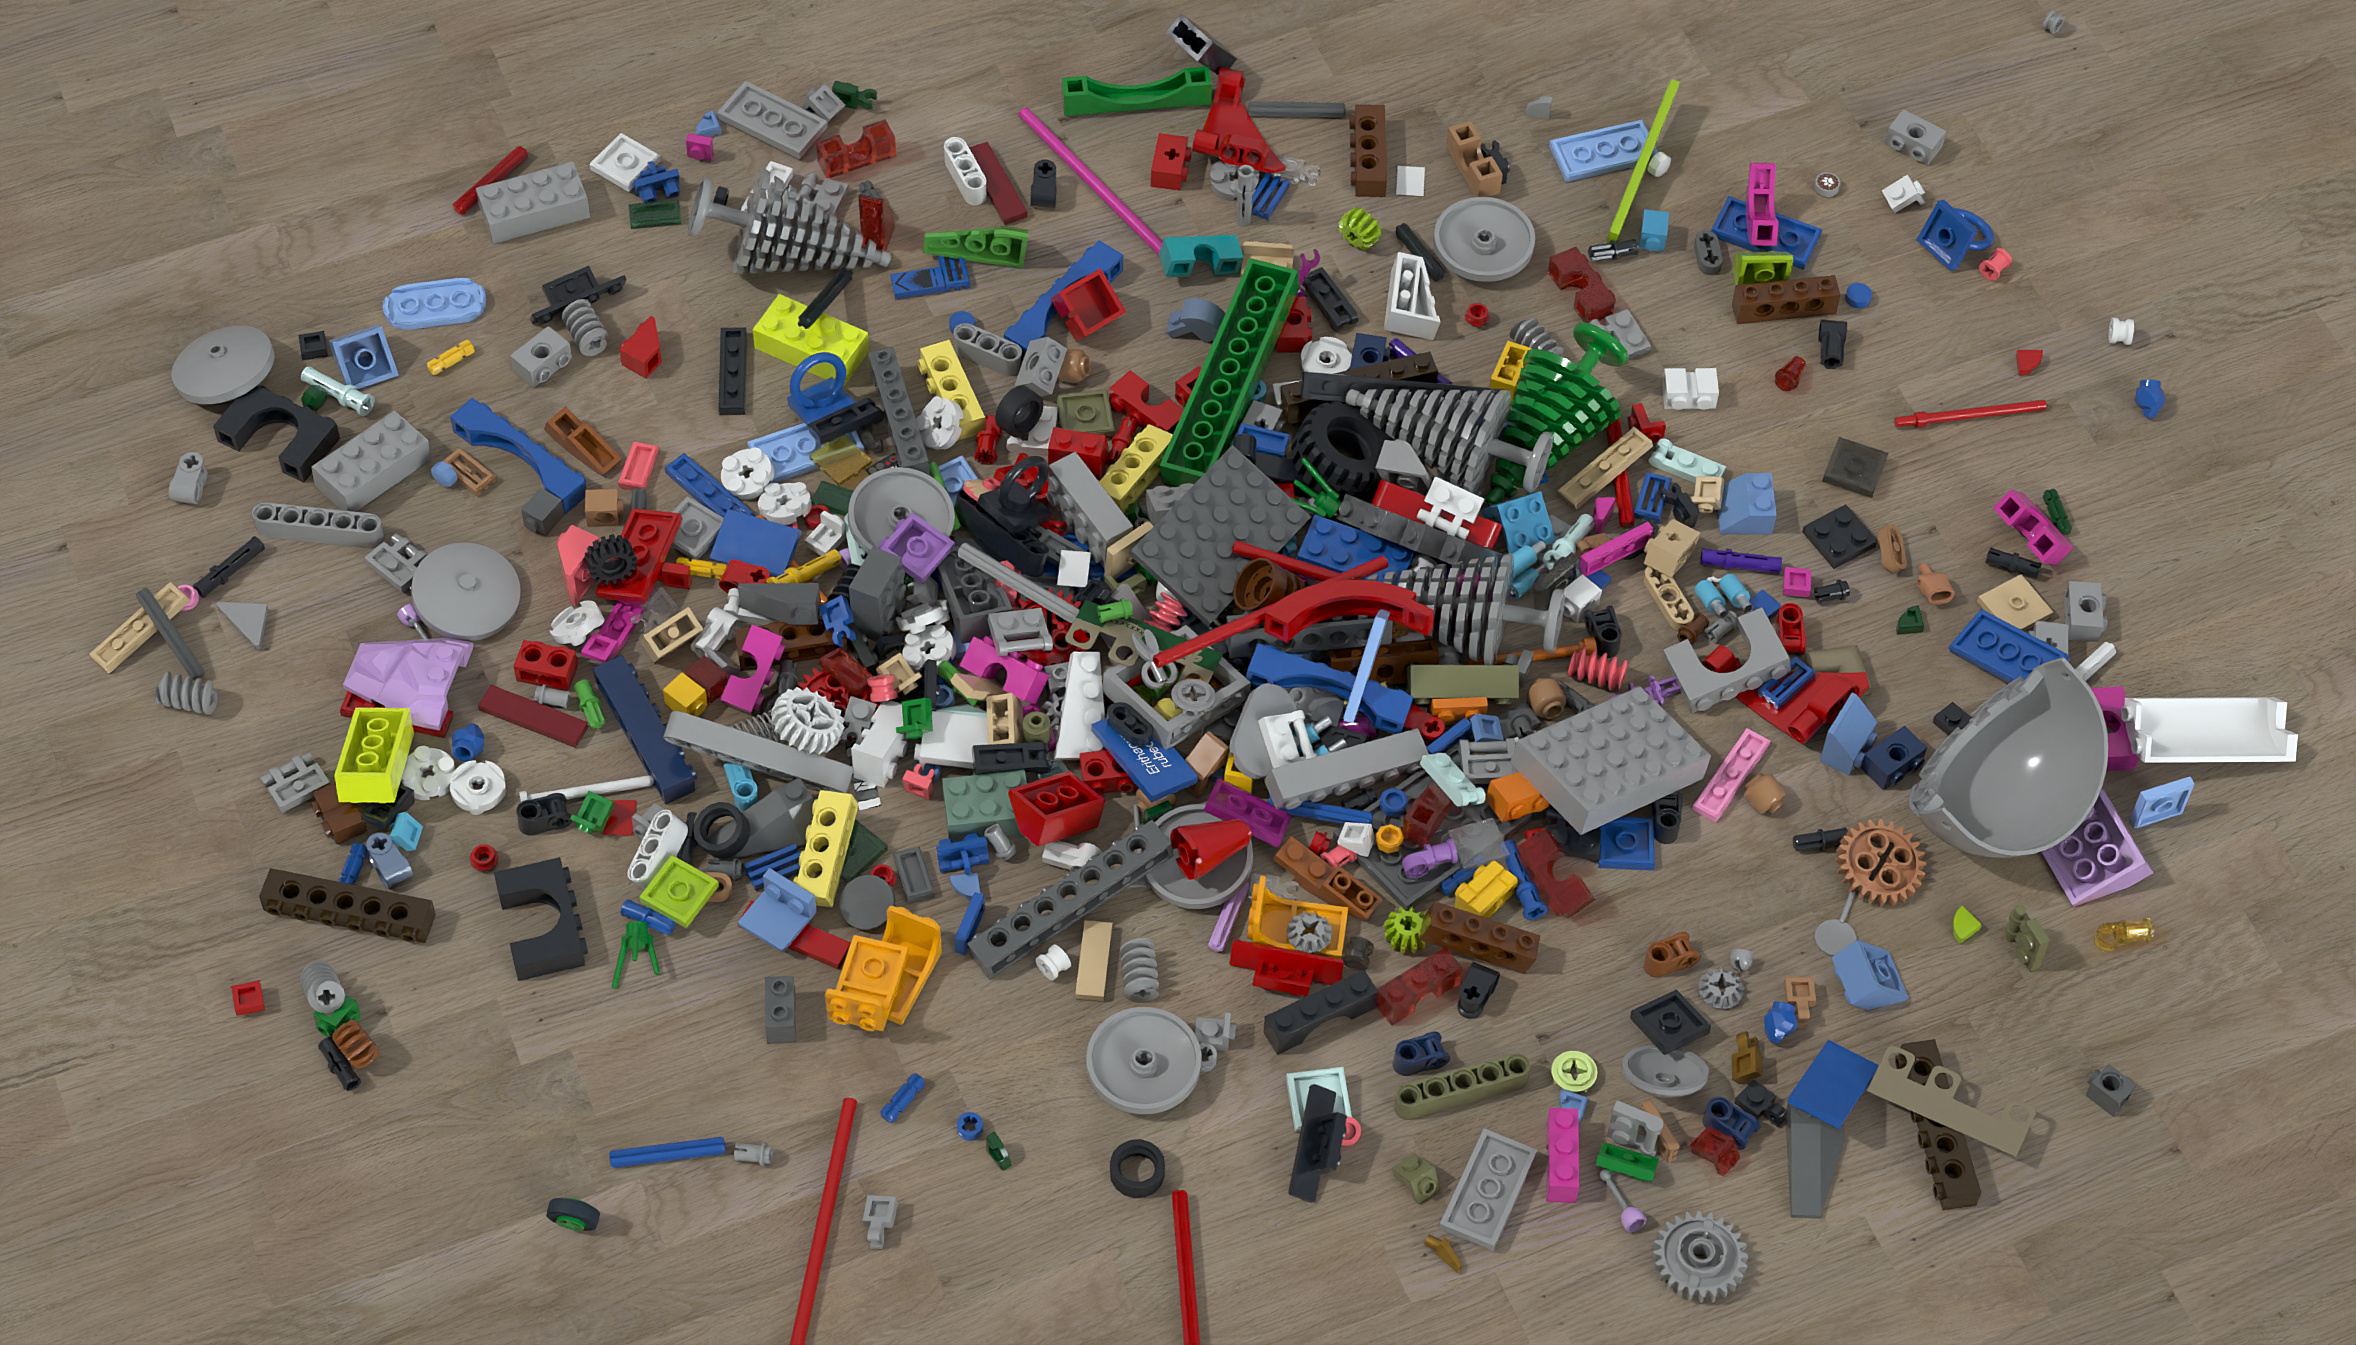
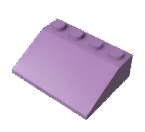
M2103 787L2092 810L2080 826L2057 845L2041 851L2074 907L2128 888L2153 874L2152 869Z

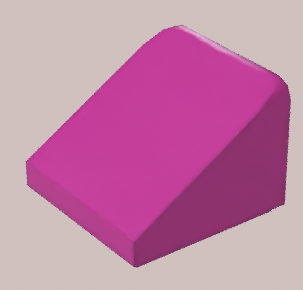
M1614 497L1597 498L1595 500L1593 518L1595 533L1597 534L1602 533L1613 514L1616 500Z

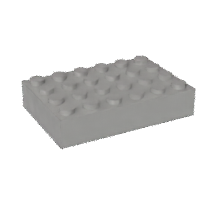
M1637 687L1519 739L1511 764L1582 835L1702 780L1711 755L1641 687Z

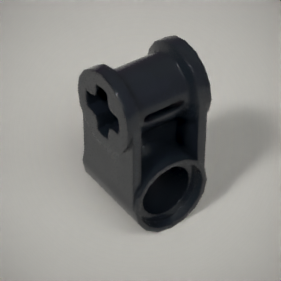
M1047 159L1040 160L1034 166L1030 206L1055 208L1057 190L1056 165Z
M1612 605L1606 606L1604 610L1584 611L1585 626L1590 636L1595 638L1598 655L1602 656L1604 653H1607V658L1616 656L1620 649L1622 632Z
M1678 792L1677 795L1669 794L1652 802L1654 838L1659 843L1671 844L1677 839L1681 823L1683 793Z
M553 793L548 796L522 801L516 809L520 832L525 835H535L568 827L572 820L570 819L571 814L566 809V796L563 793Z
M1476 962L1471 964L1459 990L1460 999L1457 1009L1461 1016L1472 1019L1482 1013L1489 997L1495 991L1500 978V972Z

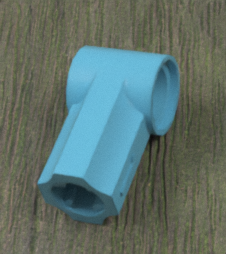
M727 762L724 764V770L734 798L735 807L743 813L759 801L757 785L753 780L750 768Z

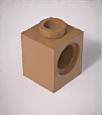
M618 489L585 490L587 527L619 526L620 515H624V499H619Z

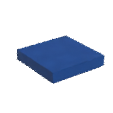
M1619 817L1598 827V830H1601L1598 868L1654 871V818Z

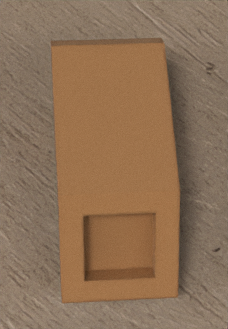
M1210 731L1205 733L1185 760L1198 776L1196 784L1185 788L1195 798H1199L1205 793L1209 776L1224 766L1229 749L1221 739L1217 738Z

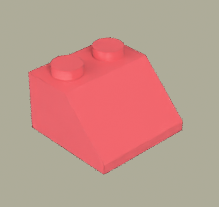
M571 525L566 533L563 532L559 536L557 547L571 605L576 606L595 581L591 577L585 562V552H588V546L594 547L593 541L597 540L600 542L598 536L574 525Z

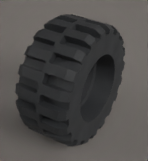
M1334 401L1330 404L1328 402L1313 408L1294 436L1291 444V456L1293 463H1296L1295 469L1299 475L1302 474L1303 481L1307 485L1310 484L1314 487V491L1319 494L1322 491L1327 493L1302 463L1301 460L1306 458L1331 489L1339 494L1338 499L1341 502L1345 494L1361 500L1368 499L1377 491L1382 479L1376 469V465L1384 441H1394V439L1386 433L1385 424L1381 429L1373 424L1375 414L1370 415L1366 419L1360 414L1362 407L1357 408L1347 403L1342 404L1341 401ZM1332 444L1344 448L1349 453H1351L1355 459L1344 456L1343 454L1338 452L1332 446Z

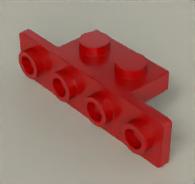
M1236 939L1232 943L1229 963L1231 966L1255 970L1252 986L1261 987L1264 990L1287 992L1294 996H1308L1312 981L1329 985L1341 981L1344 961L1341 959Z

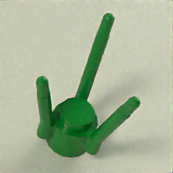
M1303 458L1301 460L1302 463L1327 493L1322 491L1318 495L1300 481L1295 480L1294 484L1315 499L1313 504L1317 507L1294 498L1291 499L1301 508L1324 518L1326 516L1330 519L1341 505V501L1338 499L1339 494L1332 490L1307 459Z
M632 921L626 925V935L621 937V949L613 977L612 989L617 988L627 947L632 950V960L635 962L638 960V951L647 946L654 973L656 975L660 973L653 946V936L648 934V925L642 921Z

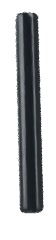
M844 267L833 277L798 317L799 321L797 324L799 327L803 326L805 329H809L852 280L853 271L851 269L847 270Z

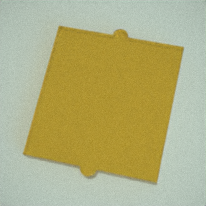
M845 435L823 444V447L809 456L810 460L838 486H841L852 477H857L859 472L872 464V460Z

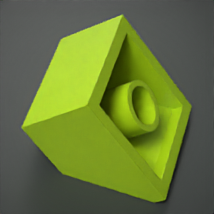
M1776 251L1736 252L1733 265L1735 285L1789 280L1793 255L1788 252Z

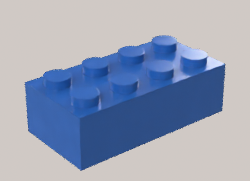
M1314 515L1298 553L1297 560L1343 573L1383 555L1388 561V568L1375 573L1379 575L1378 582L1384 583L1386 573L1395 571V585L1398 586L1402 571L1409 570L1415 551L1367 532Z

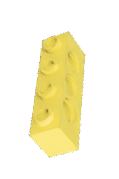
M950 340L920 348L921 359L917 360L921 374H926L928 378L926 383L930 394L934 393L935 396L955 401L962 409L963 420L960 419L959 424L962 431L957 441L976 436L977 433L985 430V416Z
M1148 424L1142 432L1136 435L1134 442L1129 448H1125L1122 451L1117 462L1109 466L1106 474L1099 481L1123 514L1126 513L1128 504L1134 503L1161 472L1160 463L1173 434Z
M820 790L818 799H815L813 803L812 813L814 816L812 824L808 825L806 830L807 843L805 851H802L800 854V871L798 877L794 878L793 883L815 895L816 906L833 908L858 809V803L852 794ZM835 819L832 825L825 826L829 820ZM829 845L824 852H819L822 846ZM822 871L819 877L812 878L815 872Z

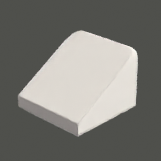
M1345 822L1337 841L1338 845L1361 856L1368 857L1375 840L1372 824Z

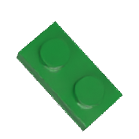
M1603 1142L1596 1165L1610 1172H1621L1631 1175L1636 1180L1652 1182L1659 1159Z

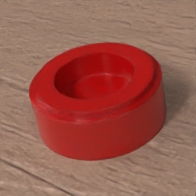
M820 504L812 505L810 512L804 517L807 528L814 531L821 523L820 514L823 511L830 513L829 509Z

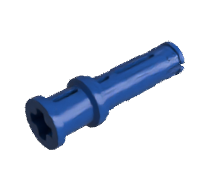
M1508 840L1503 842L1499 849L1506 861L1509 872L1517 877L1518 884L1515 889V896L1517 900L1521 901L1524 908L1523 916L1527 920L1538 919L1545 915L1548 910L1538 894L1540 889L1531 880L1516 841Z

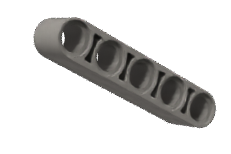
M267 502L256 505L252 510L256 530L263 537L362 548H376L384 542L381 520L377 515L371 513Z

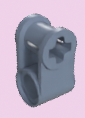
M375 833L368 838L366 846L369 852V861L386 888H390L413 875L408 861L399 852L387 834Z

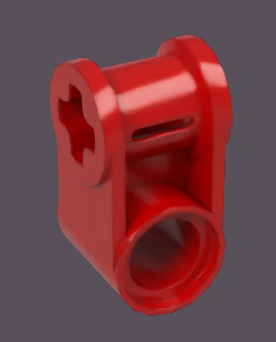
M732 559L725 568L719 581V586L723 591L729 593V590L732 588L738 589V584L766 583V580L770 578V574L767 568L763 566H756Z
M1785 603L1779 609L1775 624L1776 634L1786 652H1798L1799 655H1804L1806 650V634L1804 631L1803 611L1795 603Z
M1411 704L1402 732L1418 728L1425 746L1428 747L1443 735L1445 731L1444 723L1440 718L1434 717L1416 705Z

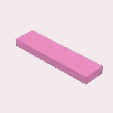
M1746 728L1694 803L1692 810L1716 823L1768 749L1770 740Z

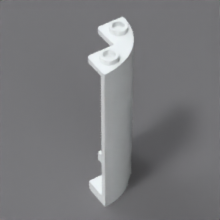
M2275 697L2125 698V704L2121 710V718L2126 723L2132 753L2136 754L2145 763L2296 761L2298 734L2285 729L2287 702Z

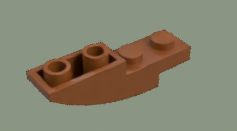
M1290 836L1273 858L1275 862L1295 876L1293 881L1329 905L1348 907V914L1366 921L1383 900L1339 865L1334 869L1292 836Z

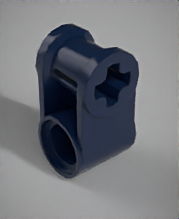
M1434 1031L1399 1042L1396 1046L1392 1063L1395 1072L1399 1075L1410 1076L1426 1070L1438 1069L1449 1063V1053L1444 1051L1440 1042L1442 1040L1441 1034ZM1402 1056H1408V1057H1410V1058H1412V1059H1411V1060H1407V1059L1402 1058Z
M1724 1097L1712 1098L1708 1102L1702 1117V1122L1706 1129L1738 1150H1744L1747 1146V1140L1752 1133L1760 1129V1123L1753 1115L1743 1111ZM1712 1112H1718L1723 1117H1717Z

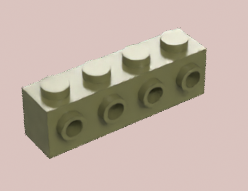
M1410 665L1406 667L1407 694L1413 696L1414 704H1431V699L1487 697V700H1495L1496 705H1509L1511 700L1519 698V665Z

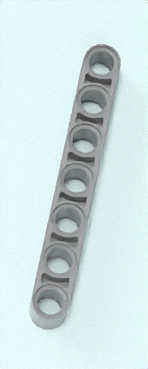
M679 711L671 712L663 739L671 744L787 781L800 778L806 787L819 791L847 794L854 771L851 766L812 753L808 755L803 750L798 752L797 748Z

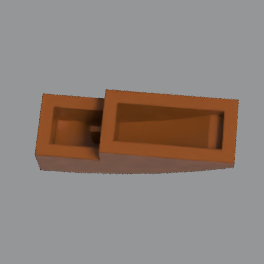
M566 406L547 421L544 430L566 451L601 476H604L622 460L586 421L582 423Z

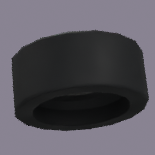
M1025 385L1011 389L998 405L995 414L996 425L1014 438L1026 435L1035 427L1042 415L1044 407L1042 397Z
M718 802L707 806L700 812L694 825L696 841L708 854L716 858H728L736 855L744 848L750 835L749 821L744 814L734 805L725 802ZM725 816L734 818L736 829L731 838L721 844L711 843L708 839V832L713 822Z
M1136 1139L1126 1141L1114 1150L1110 1160V1178L1116 1190L1128 1197L1144 1198L1155 1193L1162 1186L1165 1177V1161L1163 1154L1157 1146L1149 1141ZM1131 1156H1142L1153 1162L1155 1171L1151 1178L1145 1181L1134 1182L1122 1176L1120 1171L1121 1163Z

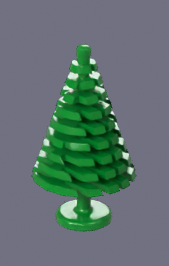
M1580 322L1573 330L1574 339L1586 352L1577 365L1562 356L1540 349L1527 350L1523 359V366L1525 368L1521 367L1519 376L1521 382L1518 381L1515 390L1516 397L1512 400V409L1507 418L1506 425L1508 427L1505 428L1502 439L1506 443L1533 451L1538 438L1543 432L1554 434V441L1545 470L1551 469L1556 465L1557 461L1569 455L1567 452L1578 448L1582 444L1580 441H1589L1596 433L1608 427V424H1612L1621 416L1622 410L1618 409L1620 405L1616 398L1612 397L1613 394L1606 387L1597 385L1600 381L1590 373L1599 361L1614 367L1625 365L1629 359V354L1615 337L1590 323ZM1501 457L1496 459L1495 472H1498V474H1492L1490 485L1493 486V490L1486 496V503L1498 504L1503 500L1504 496L1510 498L1518 493L1517 488H1523L1527 467L1504 458L1501 459Z

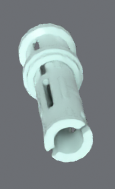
M306 367L301 374L303 382L310 385H320L326 390L327 394L337 398L340 405L344 407L349 406L357 410V413L361 416H366L374 406V396L368 393H361L354 385H343L312 367Z
M1588 514L1581 515L1565 537L1556 540L1553 544V549L1545 553L1543 563L1550 571L1561 572L1566 566V561L1571 560L1575 556L1577 542L1583 540L1595 526V522H1592L1594 521L1592 516Z

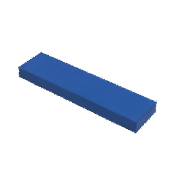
M685 453L665 467V473L701 505L723 518L727 509L755 517V514Z

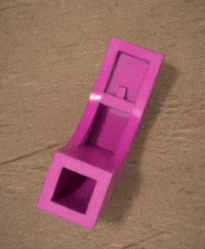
M1749 162L1748 186L1746 187V224L1748 239L1751 245L1777 246L1778 220L1774 211L1775 163Z

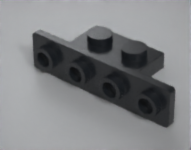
M586 266L542 285V289L550 307L533 313L530 321L532 324L539 322L542 325L553 320L554 315L563 312L568 305L576 300L586 299L592 304L600 299L599 296L605 293H609V295L616 294L623 290L622 286L625 285L627 279L623 275L598 285L590 266Z
M1317 1084L1309 1086L1288 1191L1289 1195L1310 1203L1316 1200L1320 1175L1337 1170L1341 1160L1340 1150L1342 1140L1346 1134L1345 1124L1347 1119L1345 1114L1333 1113L1336 1092Z

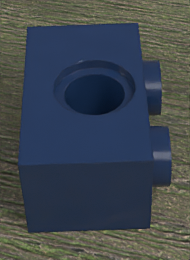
M1356 333L1349 370L1389 361L1391 348H1386L1387 337Z
M1903 726L1864 754L1861 769L1884 790L1891 784L1895 786L1900 783L1905 774L1911 770L1915 772L1921 768L1925 762L1924 757L1927 747L1906 726Z

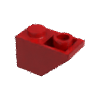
M652 316L644 323H641L637 327L636 332L628 340H625L619 349L621 365L645 379L662 362L656 321Z

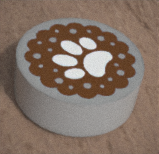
M1830 172L1821 173L1816 177L1814 189L1821 196L1832 197L1839 191L1840 179Z

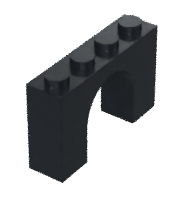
M256 386L247 393L237 397L213 425L217 441L238 452L254 433L263 426L272 423H285L295 427L298 430L297 434L278 458L282 473L303 483L313 473L312 466L325 458L340 440L337 423L333 419L316 414L309 407L299 406L285 396L280 397L264 386Z
M561 858L494 872L502 910L531 903H544L554 907L560 913L558 923L548 933L539 937L509 943L518 981L585 966L583 955L588 954L585 937L579 938L578 931L583 930L580 915L573 914L572 907H577L574 890L568 891L567 884L572 883L569 868L562 867Z

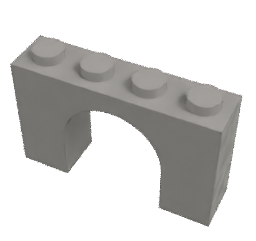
M1762 607L1737 618L1739 632L1751 654L1748 661L1736 671L1716 673L1708 670L1699 661L1688 639L1663 649L1665 663L1672 677L1675 678L1677 686L1679 685L1680 692L1691 713L1705 711L1715 703L1733 699L1743 691L1756 689L1762 683L1772 678H1782L1791 671L1790 658Z

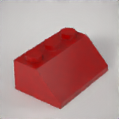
M1071 771L1009 789L1008 792L1019 831L1037 847L1098 828L1106 802L1104 798Z

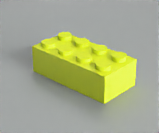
M778 294L753 328L755 349L796 367L813 354L821 352L833 353L842 359L846 367L844 387L869 352L868 332L825 313H822L809 329H805L803 326L799 327L797 324L799 321L798 317L808 306ZM830 363L816 364L807 371L823 379L831 377L835 379L836 377L835 367Z
M355 708L334 775L339 802H395L414 736L410 708Z

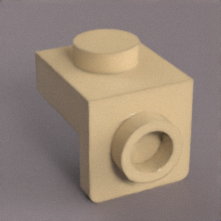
M1696 476L1695 494L1690 499L1699 512L1712 513L1713 510H1721L1724 489L1723 477Z
M898 653L876 669L880 675H894L893 688L897 691V694L901 691L905 695L918 687L916 681L922 677L919 672L916 674L913 672L901 653Z

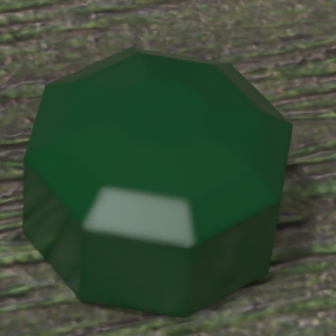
M311 385L304 391L301 397L302 405L317 411L325 404L328 397L327 392L320 385Z

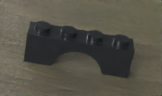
M1362 970L1266 1015L1263 1033L1278 1055L1302 1044L1315 1028L1328 1020L1341 1016H1346L1353 1020L1376 1009L1378 990L1366 971Z

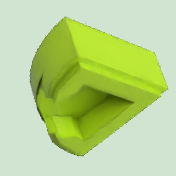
M1964 906L1957 910L1953 920V934L1959 944L1979 931L1982 926Z

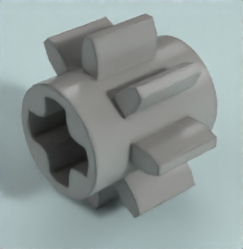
M1054 693L1049 697L1050 702L1046 701L1041 706L1043 709H1046L1045 714L1049 717L1052 728L1061 722L1062 712L1057 710H1061L1065 694L1058 698Z

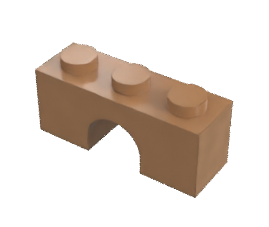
M1468 121L1449 127L1446 148L1475 197H1490L1500 194L1503 174L1492 156L1483 157L1481 137L1472 122Z

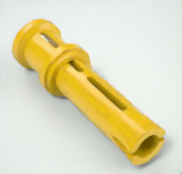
M833 549L798 568H787L783 574L776 578L773 576L768 578L766 583H805L841 565L842 557L837 550Z

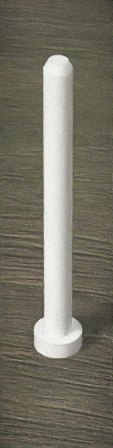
M648 775L527 795L526 791H522L519 794L521 802L548 796L553 793H563L568 800L586 797L588 791L599 795L649 787L654 782L652 777Z

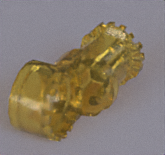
M2144 917L2142 921L2128 922L2127 920H2120L2119 922L2103 923L2097 929L2094 943L2100 950L2111 952L2120 945H2129L2131 941L2144 940L2152 942L2154 939V934L2151 933L2154 932V930H2151V928H2154L2153 922L2148 917ZM2109 933L2115 938V941L2111 943L2106 942L2101 938V934Z

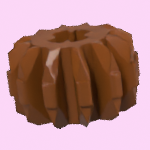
M350 1020L342 1024L332 1035L333 1041L340 1051L357 1069L370 1065L379 1055V1049L357 1021Z

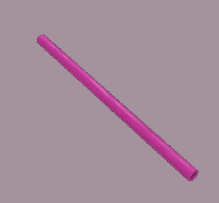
M1027 107L1022 108L1018 116L1159 256L1163 242Z

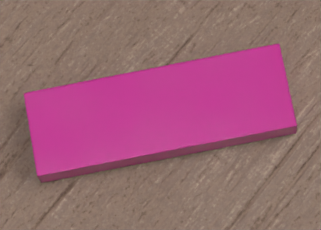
M1646 522L1581 555L1580 572L1587 577L1645 547L1649 539L1652 538L1653 527L1649 522Z

